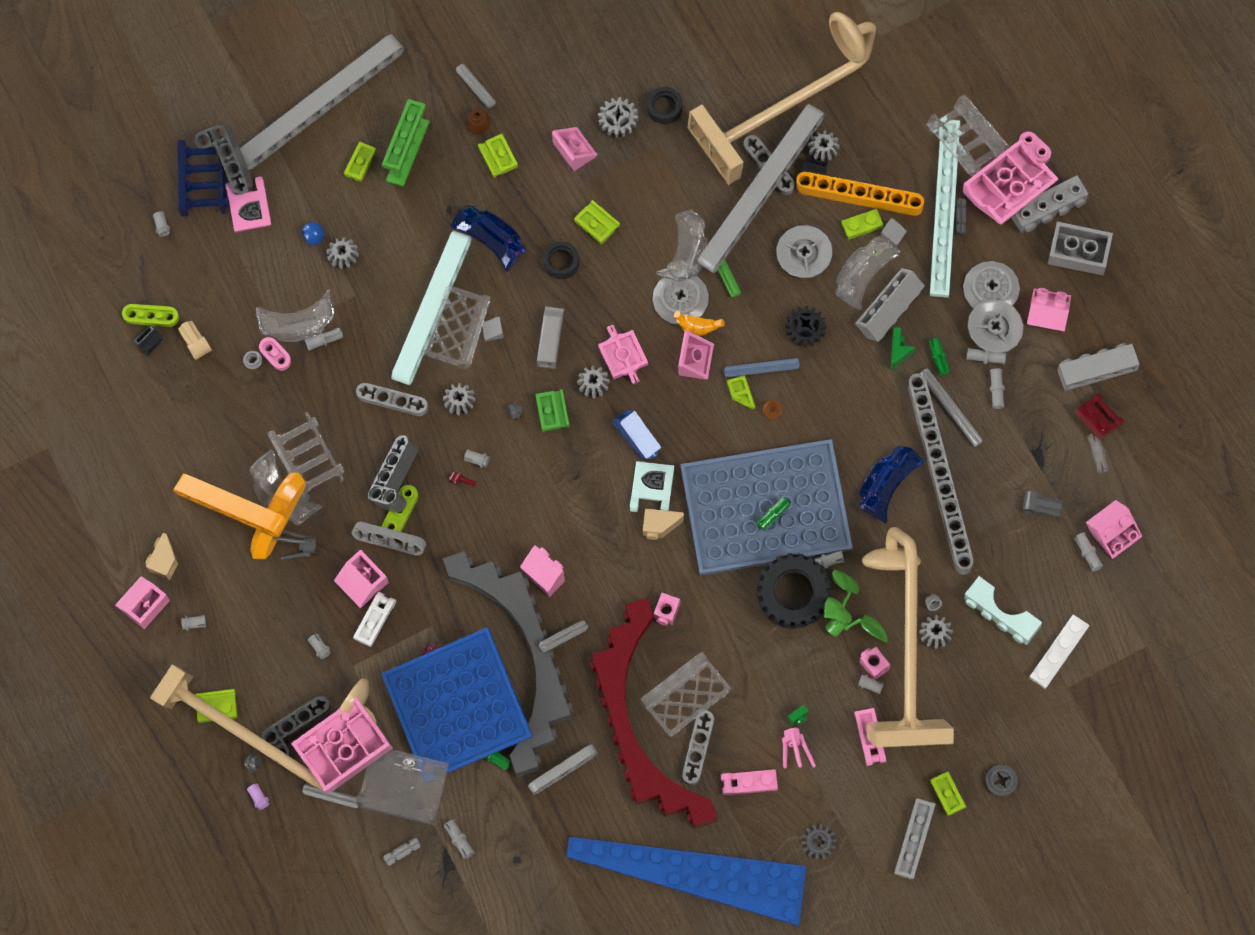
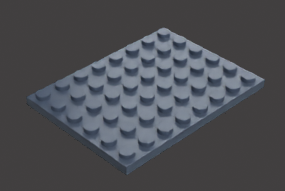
M832 439L681 464L700 576L767 565L770 561L775 560L776 557L784 556L788 553H800L807 557L821 556L820 554L827 555L840 550L842 552L853 550ZM781 498H786L790 506L779 516V520H775L764 532L758 527L756 522L765 515L768 508L771 509Z

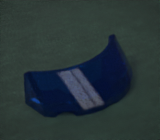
M467 205L460 209L450 226L453 229L475 237L489 247L499 258L506 272L512 268L526 251L525 246L519 242L521 237L503 219L487 210L484 212L479 211L472 205Z
M898 446L893 449L891 455L888 457L883 456L871 468L861 486L859 495L862 497V502L860 503V508L885 524L888 521V505L896 488L909 473L924 462L913 448Z

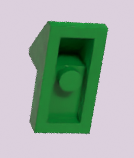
M893 327L891 369L894 370L915 353L914 346H904V334H901V328Z

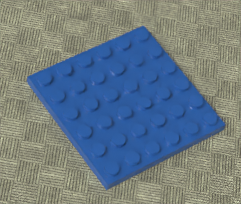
M488 627L381 674L415 760H419L416 762L419 769L422 770L420 772L425 783L439 778L436 776L437 768L444 769L445 775L533 737ZM426 765L434 767L433 774L425 771Z

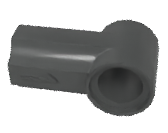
M1027 491L1025 492L1022 512L1029 515L1043 514L1059 518L1063 501L1043 497L1038 492Z

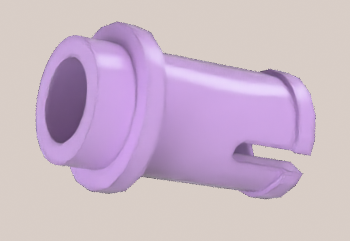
M257 783L247 789L255 802L254 806L262 810L269 805L268 797L264 796Z

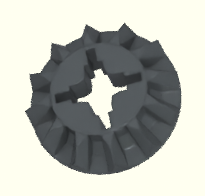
M997 765L987 773L986 784L992 794L1000 797L1008 796L1017 787V775L1009 766ZM998 773L1002 779H1007L1005 781V788L1002 784H995L998 781Z

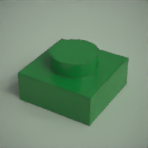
M805 705L788 716V721L792 727L795 724L801 725L808 719L809 711Z

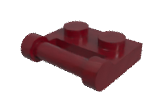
M1098 393L1091 400L1078 407L1074 413L1101 440L1122 426L1125 421L1109 408L1102 400L1103 397ZM1095 405H1097L1105 413V415L1113 422L1112 424L1095 407Z

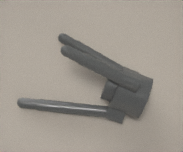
M283 529L282 534L300 538V540L276 537L278 541L300 544L299 550H303L301 553L281 556V560L303 556L310 557V553H315L316 538H312V536H305Z

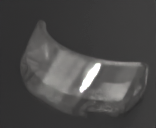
M693 210L676 214L675 219L678 229L677 250L671 263L665 269L657 271L656 276L676 281H685L696 276L703 267L697 261L708 245V238L704 236L703 232L704 227H706L704 220Z
M875 237L871 239L866 247L858 248L847 259L837 276L836 284L838 288L835 290L836 295L859 311L862 309L863 294L871 279L885 264L901 253L889 238Z
M327 290L314 305L294 313H275L261 307H256V318L261 333L283 342H298L299 340L314 337L323 331L324 327L334 317L330 290Z
M272 449L259 457L250 467V474L253 475L254 480L252 487L257 498L266 508H268L273 496L284 480L276 465ZM300 497L288 521L293 522L294 525H301L321 509L322 506Z

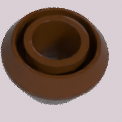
M474 109L466 116V127L473 133H482L490 126V116L481 109Z

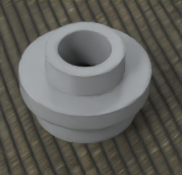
M249 351L244 355L243 363L248 369H257L262 364V357L257 351ZM255 358L256 362L250 363V360Z

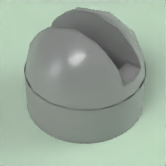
M931 594L929 597H926L925 604L928 610L935 611L941 607L942 601L936 594Z

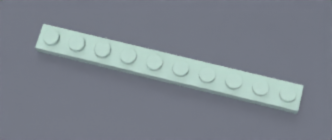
M941 119L930 296L949 298L960 129L959 120Z

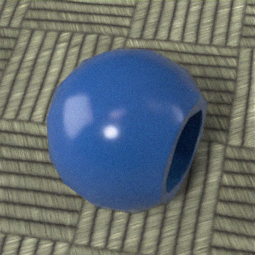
M309 222L303 226L302 232L307 244L312 246L322 242L324 239V229L320 224Z

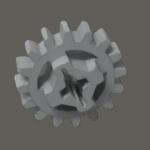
M621 97L618 98V101L611 98V103L605 101V107H600L601 113H598V119H600L599 126H602L603 132L608 130L609 136L615 133V137L618 138V135L621 133L625 137L626 131L631 134V127H637L638 111L634 109V103L628 104V99L622 102Z

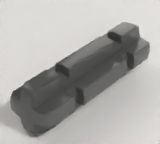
M959 198L956 199V234L964 235L966 233V200Z

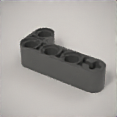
M224 123L197 133L194 139L196 146L203 149L215 145L233 191L239 195L251 191L253 180L231 126ZM220 128L224 130V137H221L219 134ZM203 135H206L208 138L207 144L202 139ZM226 146L231 148V155L226 152ZM234 163L238 165V172L233 169Z
M405 435L399 436L394 441L368 492V498L379 508L395 513L403 511L406 507L407 501L398 493V490L418 452V446Z
M323 696L314 698L265 729L261 738L267 741L269 735H276L275 741L268 743L280 751H286V754L291 757V752L285 743L327 717L331 712L329 701ZM322 704L325 709L321 710L318 705ZM312 708H313L314 712L316 713L315 716L313 715V713H312V711H311ZM303 714L310 715L307 721H300V717ZM292 724L293 728L291 731H283L284 726Z

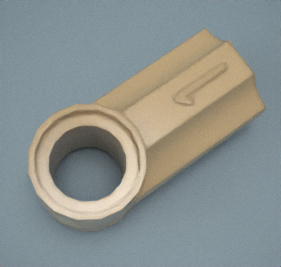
M187 321L178 328L195 360L212 351L193 321Z

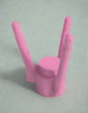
M799 728L785 730V737L782 738L783 768H787L788 745L789 747H794L798 767H802L798 749L800 742L812 767H815L814 760L804 741L803 734H800Z

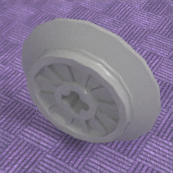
M809 225L796 226L787 230L779 239L776 248L777 260L782 269L790 275L799 278H811L822 273L829 266L833 255L832 244L827 235L820 229ZM803 250H807L806 256H802Z
M989 261L982 262L969 271L965 277L963 289L966 300L973 308L981 302L991 299L1005 301L1013 306L1018 299L1020 286L1018 278L1012 269L1003 263ZM990 283H993L994 290H990Z
M678 271L667 274L657 283L653 292V304L656 312L662 319L672 324H679L674 317L676 311L681 312L683 315L701 317L708 306L709 294L706 285L699 277L689 272ZM680 293L684 294V297H682L681 300L678 299Z
M991 299L983 301L974 307L969 315L968 330L970 337L978 347L991 353H1004L1010 351L1019 343L1023 335V322L1020 314L1013 306L1005 301ZM996 325L998 327L997 329L992 330V326Z

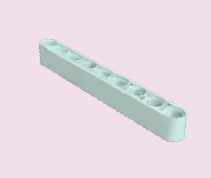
M452 231L393 369L392 380L411 385L471 243V236Z

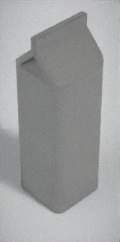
M545 307L537 356L538 367L556 368L564 309Z

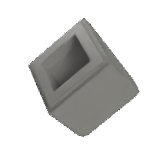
M891 218L882 230L881 237L897 247L907 231Z
M495 317L482 323L485 342L504 338L500 317Z

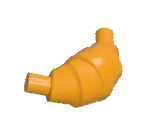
M679 311L674 313L676 321L683 330L697 336L707 335L725 325L723 319L714 321L713 319L683 315Z

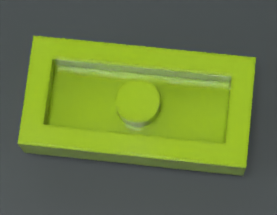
M359 141L344 172V176L362 182L377 149Z
M877 209L841 222L848 240L883 228V223Z
M949 772L930 780L947 816L966 808Z

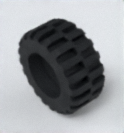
M788 553L787 555L776 557L775 560L770 561L766 568L762 570L757 584V597L762 611L773 623L775 622L781 627L790 629L805 628L817 622L824 615L825 602L831 597V583L827 572L815 559L800 553ZM790 573L804 575L812 585L813 594L811 600L800 609L786 608L776 597L777 583L783 576Z

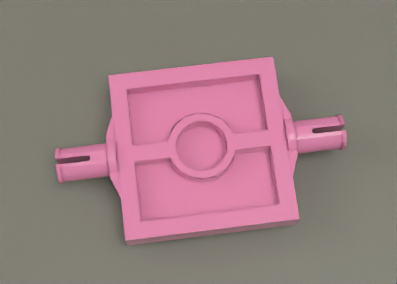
M611 325V328L608 326L607 330L611 337L607 341L598 344V347L613 380L623 375H629L632 384L638 383L640 380L636 371L647 366L648 361L634 331L631 330L624 334H618L614 325Z

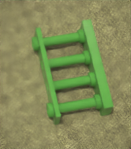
M410 99L407 100L382 163L383 168L390 170L386 182L404 187L430 121L422 119L426 104Z

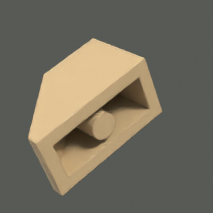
M645 509L643 536L651 540L663 538L684 522V513Z

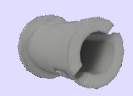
M162 211L153 214L157 228L156 233L160 237L167 236L170 233V226L167 225L165 214Z
M469 449L464 456L466 457L464 461L477 464L480 468L487 467L490 459L486 453L480 454Z
M186 615L185 618H181L182 629L187 631L192 628L206 627L205 615L187 617Z
M318 634L312 635L308 639V642L316 651L317 657L324 659L330 655V647L324 644Z
M867 674L866 676H861L858 686H861V689L866 688L879 695L884 685L883 682L872 679Z

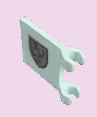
M636 461L630 501L631 512L638 511L639 499L662 501L660 510L669 511L674 473L673 465Z

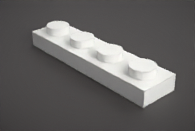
M1072 615L1029 679L1046 689L1087 631L1089 625L1075 615Z

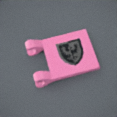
M261 176L255 178L257 191L236 195L230 183H226L235 232L271 225L264 180Z

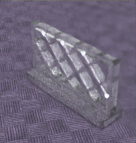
M446 284L425 355L460 366V369L467 371L472 361L491 297L484 294L480 296ZM448 291L456 293L459 299L450 303L447 297ZM472 298L477 301L474 307L468 309L464 300ZM461 302L465 311L457 315L453 305ZM450 308L454 316L445 320L442 311ZM467 313L471 321L463 326L459 317ZM456 319L460 328L452 332L447 323ZM444 325L449 334L440 337L436 330ZM462 331L466 338L465 341L458 343L453 334ZM450 336L455 345L446 349L442 340ZM439 342L443 351L440 353L430 351L433 344ZM457 348L460 353L459 360L451 358L448 352Z
M700 652L640 700L643 707L649 711L671 738L729 693L732 688L707 660L705 654ZM708 667L711 671V679L700 678V671ZM688 680L696 681V689H684L685 683ZM699 681L710 682L709 692L698 691ZM713 683H721L725 689L720 693L712 692ZM673 692L681 693L680 702L669 701L670 694ZM684 693L695 694L694 704L683 703ZM697 695H709L708 702L704 705L696 704ZM657 704L666 705L665 714H656L652 708ZM668 705L679 706L678 716L667 715ZM682 706L693 707V714L689 717L681 716ZM667 718L678 719L677 726L670 731L666 726Z

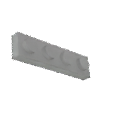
M916 798L894 875L910 880L914 879L935 808L934 803Z

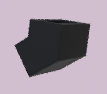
M806 157L802 172L826 176L828 162Z
M149 325L133 342L145 355L149 356L164 339L155 328Z

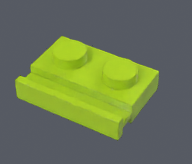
M503 134L497 135L483 144H478V148L494 178L518 167V163Z
M593 200L574 218V222L601 245L620 227V223Z
M235 689L196 694L197 697L231 719L238 718ZM197 711L199 723L213 721Z

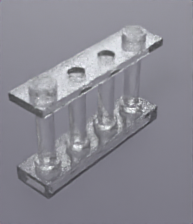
M963 94L954 105L955 110L940 119L935 114H932L927 122V126L964 167L966 173L973 177L981 171V165L995 156H1000L1010 146ZM959 115L962 116L967 123L951 133L945 124ZM973 129L979 137L962 146L956 138ZM985 143L991 150L977 160H974L968 152Z
M308 412L304 413L308 422L289 432L277 435L272 430L267 433L288 474L299 472L302 476L303 472L328 459L333 466V469L306 482L305 489L301 495L304 502L310 499L308 492L311 491V488L336 475L341 482L345 481L342 475L345 473L340 463L336 464L317 430L319 424L314 416L310 417ZM312 428L316 436L315 438L290 451L289 449L285 451L283 445L286 441ZM318 444L322 446L325 453L300 466H293L291 462L294 460L293 457Z

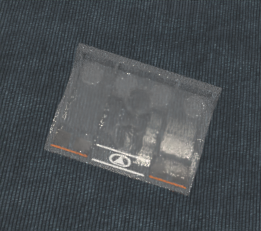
M391 749L366 767L362 788L356 798L357 806L434 826L449 763Z

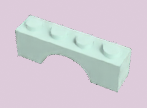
M979 576L965 593V603L972 609L977 608L981 611V615L989 621L992 619L996 622L997 627L1003 632L1008 631L1011 633L1015 641L1027 645L1041 628L1042 622L1027 611L1018 615H1008L1000 611L993 599L995 587Z

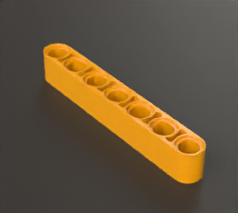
M802 172L797 176V191L804 195L912 216L920 215L923 211L924 198L918 193L810 172ZM802 181H807V182H809V184H808V185H802L801 182H802ZM824 184L827 186V188L821 189L819 188V186ZM844 188L846 191L841 193L837 189ZM856 192H863L864 195H863V196H857L855 193H856ZM880 195V196H882L883 198L880 199V200H877V199L874 198V196ZM893 199H900L901 202H900V203H894L892 200H893ZM917 202L920 205L918 207H914L911 205V203Z
M184 473L173 489L175 493L188 500L275 537L280 535L288 521L284 516Z

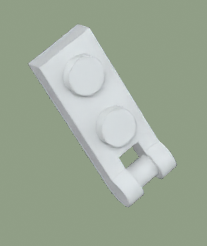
M378 592L353 637L354 640L372 647L388 615L394 608L396 600L393 598L389 599L383 593ZM380 603L385 605L384 609L378 607Z

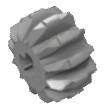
M826 130L823 131V134L817 131L816 137H810L811 142L808 143L809 154L814 155L816 160L821 158V161H824L827 158L828 161H831L832 156H837V151L840 147L837 144L838 138H833L834 134L832 132L827 135Z
M343 237L342 241H339L336 238V243H330V249H327L328 261L332 262L333 267L339 265L341 270L344 265L350 268L349 263L355 264V258L359 257L358 247L353 245V240L351 239L346 241V238Z
M593 365L590 371L584 368L585 374L579 373L580 379L577 380V384L580 386L579 391H585L586 397L592 394V398L595 399L597 393L602 397V391H608L607 385L610 384V380L607 379V372L602 373L601 367L595 370ZM591 380H594V382L597 381V383H596V384H593V382H592V383L590 384V381H591Z
M459 382L458 387L455 388L452 384V390H445L446 395L443 396V401L446 403L444 406L445 408H450L449 412L451 414L456 411L459 416L461 411L467 414V408L473 409L472 403L476 400L473 397L474 391L469 390L468 385L462 388V384Z
M937 615L934 616V620L927 617V623H921L923 629H920L919 634L924 635L921 641L928 640L927 646L930 647L933 643L935 649L938 648V643L945 647V641L950 642L951 637L949 635L953 634V630L948 629L951 623L947 622L944 624L945 617H942L941 620H938ZM934 629H938V635H934Z

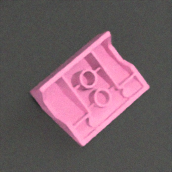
M1020 139L966 181L963 193L976 207L1002 225L1058 181V178L1044 163L1038 162L1028 152L1024 141Z
M357 697L352 703L355 706L349 713H344L342 708H340L291 743L327 794H330L393 749Z

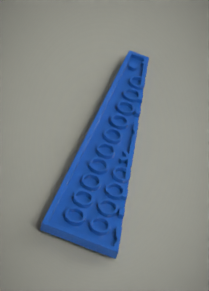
M569 837L567 858L619 872L626 876L629 875L643 881L656 883L663 887L707 900H713L724 905L727 904L799 927L806 866Z

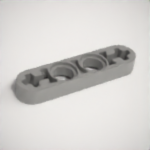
M749 135L744 139L745 151L757 166L762 169L766 162H760L758 157L761 154H765L770 158L771 152L757 136ZM749 142H751V143L756 142V143H755V147H756V149L758 150L756 153H755V149L753 148V146L748 147V146H749ZM786 172L783 176V181L785 184L790 183L789 188H782L783 183L781 180L776 186V189L783 195H789L794 191V180Z
M362 383L356 389L358 399L366 403L416 416H423L428 411L427 401L422 397L369 383ZM368 389V392L371 394L363 396L361 391ZM381 393L388 394V399L384 402L378 400V396ZM398 398H405L407 400L406 404L398 406L396 404ZM422 403V406L424 408H420L419 410L416 409V406H413Z
M357 522L352 530L353 537L359 541L418 556L423 554L426 547L425 540L418 536L365 522ZM376 534L382 535L384 538H379ZM394 539H398L402 541V543H398Z
M708 710L700 711L696 717L682 773L683 781L689 786L696 785L701 777L714 724V716ZM705 715L711 720L706 722L705 729H709L708 732L704 729H697V727L702 728V720L700 718H704ZM702 733L706 736V741L704 743H697L695 736ZM692 753H700L702 756L701 760L693 762L690 759ZM691 766L695 767L694 775L697 776L692 781L688 780V776H686V774H690Z
M592 744L583 748L528 785L533 795L540 793L594 758L598 752Z

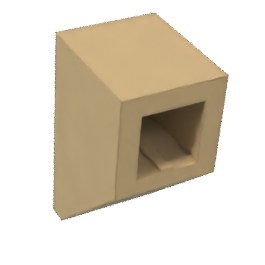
M163 533L161 538H157L153 553L149 554L146 559V568L149 572L170 581L178 562L167 534Z

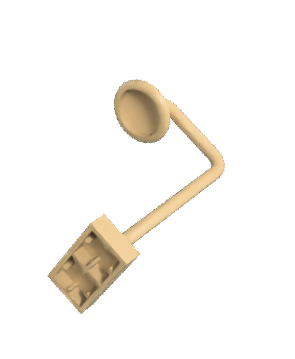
M841 12L832 13L829 18L832 36L841 52L850 61L726 133L719 129L703 105L690 111L688 129L728 185L741 178L743 168L742 159L730 143L862 67L871 55L876 34L874 23L863 22L856 25L847 15Z
M892 527L887 532L886 548L869 552L863 557L862 563L866 567L878 570H905L904 718L901 721L867 722V739L875 747L954 744V728L944 719L918 720L916 718L917 567L921 560L917 556L916 544L913 538L898 527ZM897 542L904 546V549L897 548Z
M171 665L150 698L170 709H173L178 701L185 702L315 788L323 790L310 769L188 691V684L194 676L175 665ZM362 678L356 683L340 708H342L344 713H349L355 706L352 703L357 697L376 723L374 714L364 706L369 694V682L366 678Z

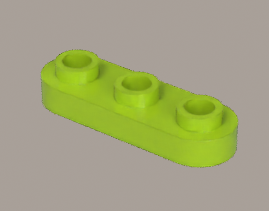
M129 304L122 310V316L128 324L172 327L179 321V315L173 307ZM135 313V317L131 318L130 314ZM149 315H154L152 319H148ZM168 316H173L171 320H167Z
M405 485L398 492L407 501L403 512L395 513L389 511L382 527L388 529L390 525H394L395 528L393 530L402 532L418 500L417 489L412 485ZM411 492L412 494L411 496L406 497L405 493Z

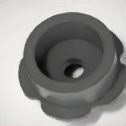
M513 402V404L508 405L511 420H519L520 416L523 415L520 404L516 405V402Z
M251 753L250 756L246 757L245 768L251 773L259 771L261 767L259 755Z

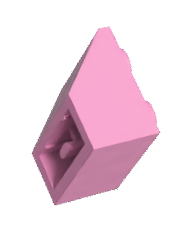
M1034 288L1027 324L1065 331L1071 295H1067L1065 292H1050L1045 288Z
M1117 500L1086 522L1093 538L1112 559L1142 537L1128 507Z
M535 545L520 566L521 572L550 597L565 582L564 571L562 570L564 567L557 560L553 562L548 557L549 553L541 547L539 549Z
M362 550L358 551L346 562L334 580L359 608L364 606L389 583L387 576Z
M140 577L115 606L145 630L170 600L153 583Z

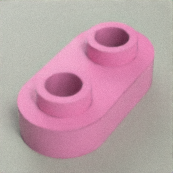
M1024 132L1020 136L1019 140L1022 139L1028 152L1038 162L1045 164L1050 160V148L1034 133ZM1029 138V139H1031L1032 141H1031V142H1027L1025 139ZM1039 151H1044L1045 154L1041 155Z
M267 337L260 342L259 349L261 354L275 369L283 371L289 368L291 358L275 339ZM267 347H273L271 351L266 350ZM280 360H285L283 364H279Z

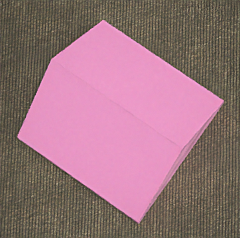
M577 127L554 130L552 132L553 144L573 171L597 156V153Z
M685 331L678 365L679 375L708 379L714 343L689 331Z

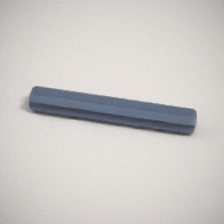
M798 358L727 366L724 368L726 377L799 369L800 364Z

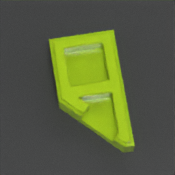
M745 375L727 380L732 400L752 410L755 409Z

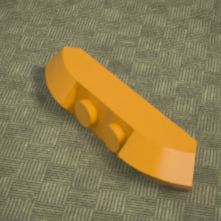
M299 472L290 473L283 480L267 508L284 516L287 520H289L306 486V482ZM256 529L250 548L253 559H266L278 541L276 537Z

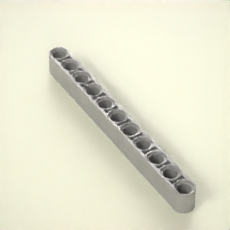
M392 34L386 36L242 146L240 150L248 170L256 167L403 53L404 47Z
M810 104L804 108L706 246L697 261L699 265L712 273L717 271L805 147L810 137L817 130L825 117L824 112Z
M917 373L910 377L908 390L956 571L959 574L965 575L972 569L973 556L927 381L922 374ZM920 382L922 386L914 387L913 383ZM923 399L927 403L925 405H920L917 403V401ZM928 417L931 419V422L925 423L922 421V418ZM934 435L936 439L930 441L926 438V436ZM936 452L939 453L941 457L935 459L931 456V454ZM942 470L945 472V475L938 476L935 472ZM947 488L950 493L942 494L940 490ZM952 506L955 511L949 513L945 510V507ZM956 524L960 529L954 531L949 526ZM961 542L964 544V548L958 549L954 544ZM965 560L969 563V566L962 567L959 562Z

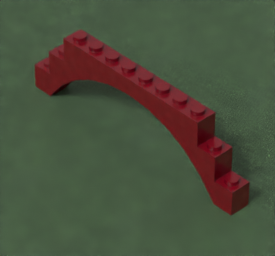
M648 598L625 604L626 611H623L627 624L609 629V636H606L609 647L613 648L593 653V660L589 662L592 672L596 671L598 678L595 679L597 688L603 691L604 697H601L604 709L608 708L610 714L606 716L609 727L613 726L615 730L612 737L615 745L619 744L621 752H618L620 763H625L627 769L623 771L626 782H631L632 789H629L632 801L636 800L637 805L661 799L657 801L660 812H665L666 817L689 810L686 816L689 824L693 823L694 829L717 822V816L712 800L688 791L667 778L648 759L638 744L630 726L626 709L628 669L638 642L654 621Z

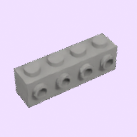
M1075 176L1041 193L1011 218L1020 233L1025 231L1031 232L1037 225L1041 223L1047 224L1053 220V217L1057 215L1063 216L1070 211L1069 209L1075 206L1076 208L1083 206L1087 201L1088 192L1079 177Z
M901 268L855 323L867 339L879 342L889 328L896 323L899 316L907 310L909 304L920 294V291L925 287L913 271Z
M1124 343L1116 346L1115 349H1102L1094 355L1084 354L1076 360H1064L1059 364L1057 371L1064 391L1135 372L1140 364L1133 344L1127 345Z

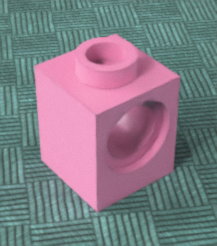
M661 593L654 612L656 622L665 626L667 624L673 625L680 607V599ZM669 607L672 611L669 614H663L661 610Z
M877 647L872 650L868 648L861 654L860 664L872 679L876 680L890 669V664ZM874 658L879 661V664L872 666L868 661Z

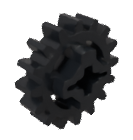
M805 306V310L798 307L797 313L792 310V317L787 316L789 323H785V328L788 329L786 330V335H791L790 341L797 340L796 345L798 346L800 343H803L804 347L807 346V343L814 346V341L819 343V336L824 337L825 332L823 330H826L825 318H820L822 312L815 313V307L808 310V306ZM794 322L797 325L796 330L793 329ZM816 323H818V327H819L817 331H816V328L814 327V326L816 325Z

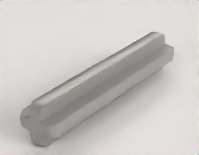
M460 64L456 68V72L484 105L490 109L496 104L495 100L464 64Z
M581 620L541 641L538 646L542 652H547L585 632L588 629V625L584 620Z
M308 783L303 787V794L353 808H358L360 798L337 791L327 794L324 790L315 788Z

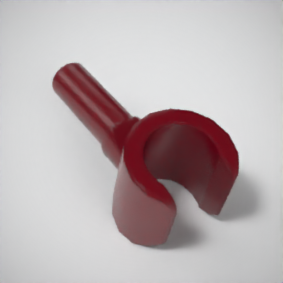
M453 472L449 477V481L454 485H457L459 481L476 486L477 483L463 477L459 472Z

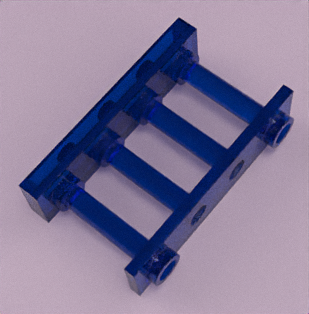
M185 140L178 141V210L181 216H189V209H192V207L219 206L222 214H226V207H229V198L226 196L225 170L220 157L219 164H188V158H191V156L218 154L216 147L190 148ZM219 171V181L194 183L188 181V175H191V173ZM219 188V198L191 200L189 198V192L192 190Z

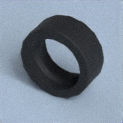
M670 87L655 89L648 98V113L650 117L660 124L675 122L682 113V98L680 94ZM661 97H670L675 100L676 108L672 113L660 114L654 108L655 101Z
M553 243L544 253V267L553 278L567 279L572 277L578 270L579 254L570 243ZM558 251H566L571 254L573 262L569 268L558 270L551 265L550 259L552 255Z

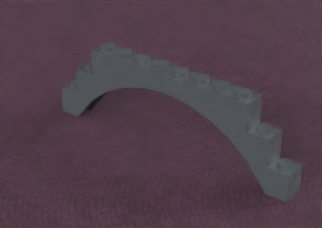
M465 551L443 558L450 581L475 589L494 600L512 617L521 629L532 651L536 667V696L528 725L533 737L518 743L510 754V758L517 778L539 771L538 764H541L538 752H534L555 745L554 739L558 737L554 726H550L572 719L570 713L574 711L571 702H566L564 695L567 694L564 683L560 684L558 677L561 674L558 665H553L552 659L555 657L552 649L542 652L538 646L548 636L545 629L541 630L539 623H542L539 611L535 612L533 606L536 605L533 594L529 595L527 588L530 585L527 576L523 577L520 571L500 578L502 575L499 566L495 567L493 561L474 567L471 556L467 557Z

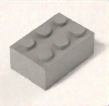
M1057 222L1048 264L1104 276L1113 233Z

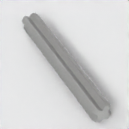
M926 368L921 371L920 374L925 377L929 389L974 447L979 446L983 439L930 370Z

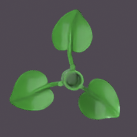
M835 569L832 572L833 580L840 588L847 591V595L842 604L832 597L826 600L824 606L825 618H832L826 625L827 631L833 636H838L843 629L848 630L850 627L861 623L865 631L887 643L885 630L876 619L864 615L863 619L859 618L850 623L852 617L844 606L851 592L854 594L859 593V586L850 575Z

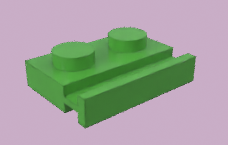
M563 389L555 392L535 394L542 432L570 427Z

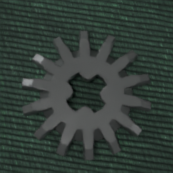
M820 824L819 829L812 825L813 831L807 828L808 836L802 835L806 841H801V844L807 845L803 851L810 850L809 857L813 853L816 854V860H818L819 854L822 855L823 859L826 858L824 853H828L831 856L832 853L829 849H836V846H833L832 843L837 842V839H831L835 833H828L830 827L823 830V824ZM818 837H822V841H825V844H821L820 847H816V843H813V840H817Z

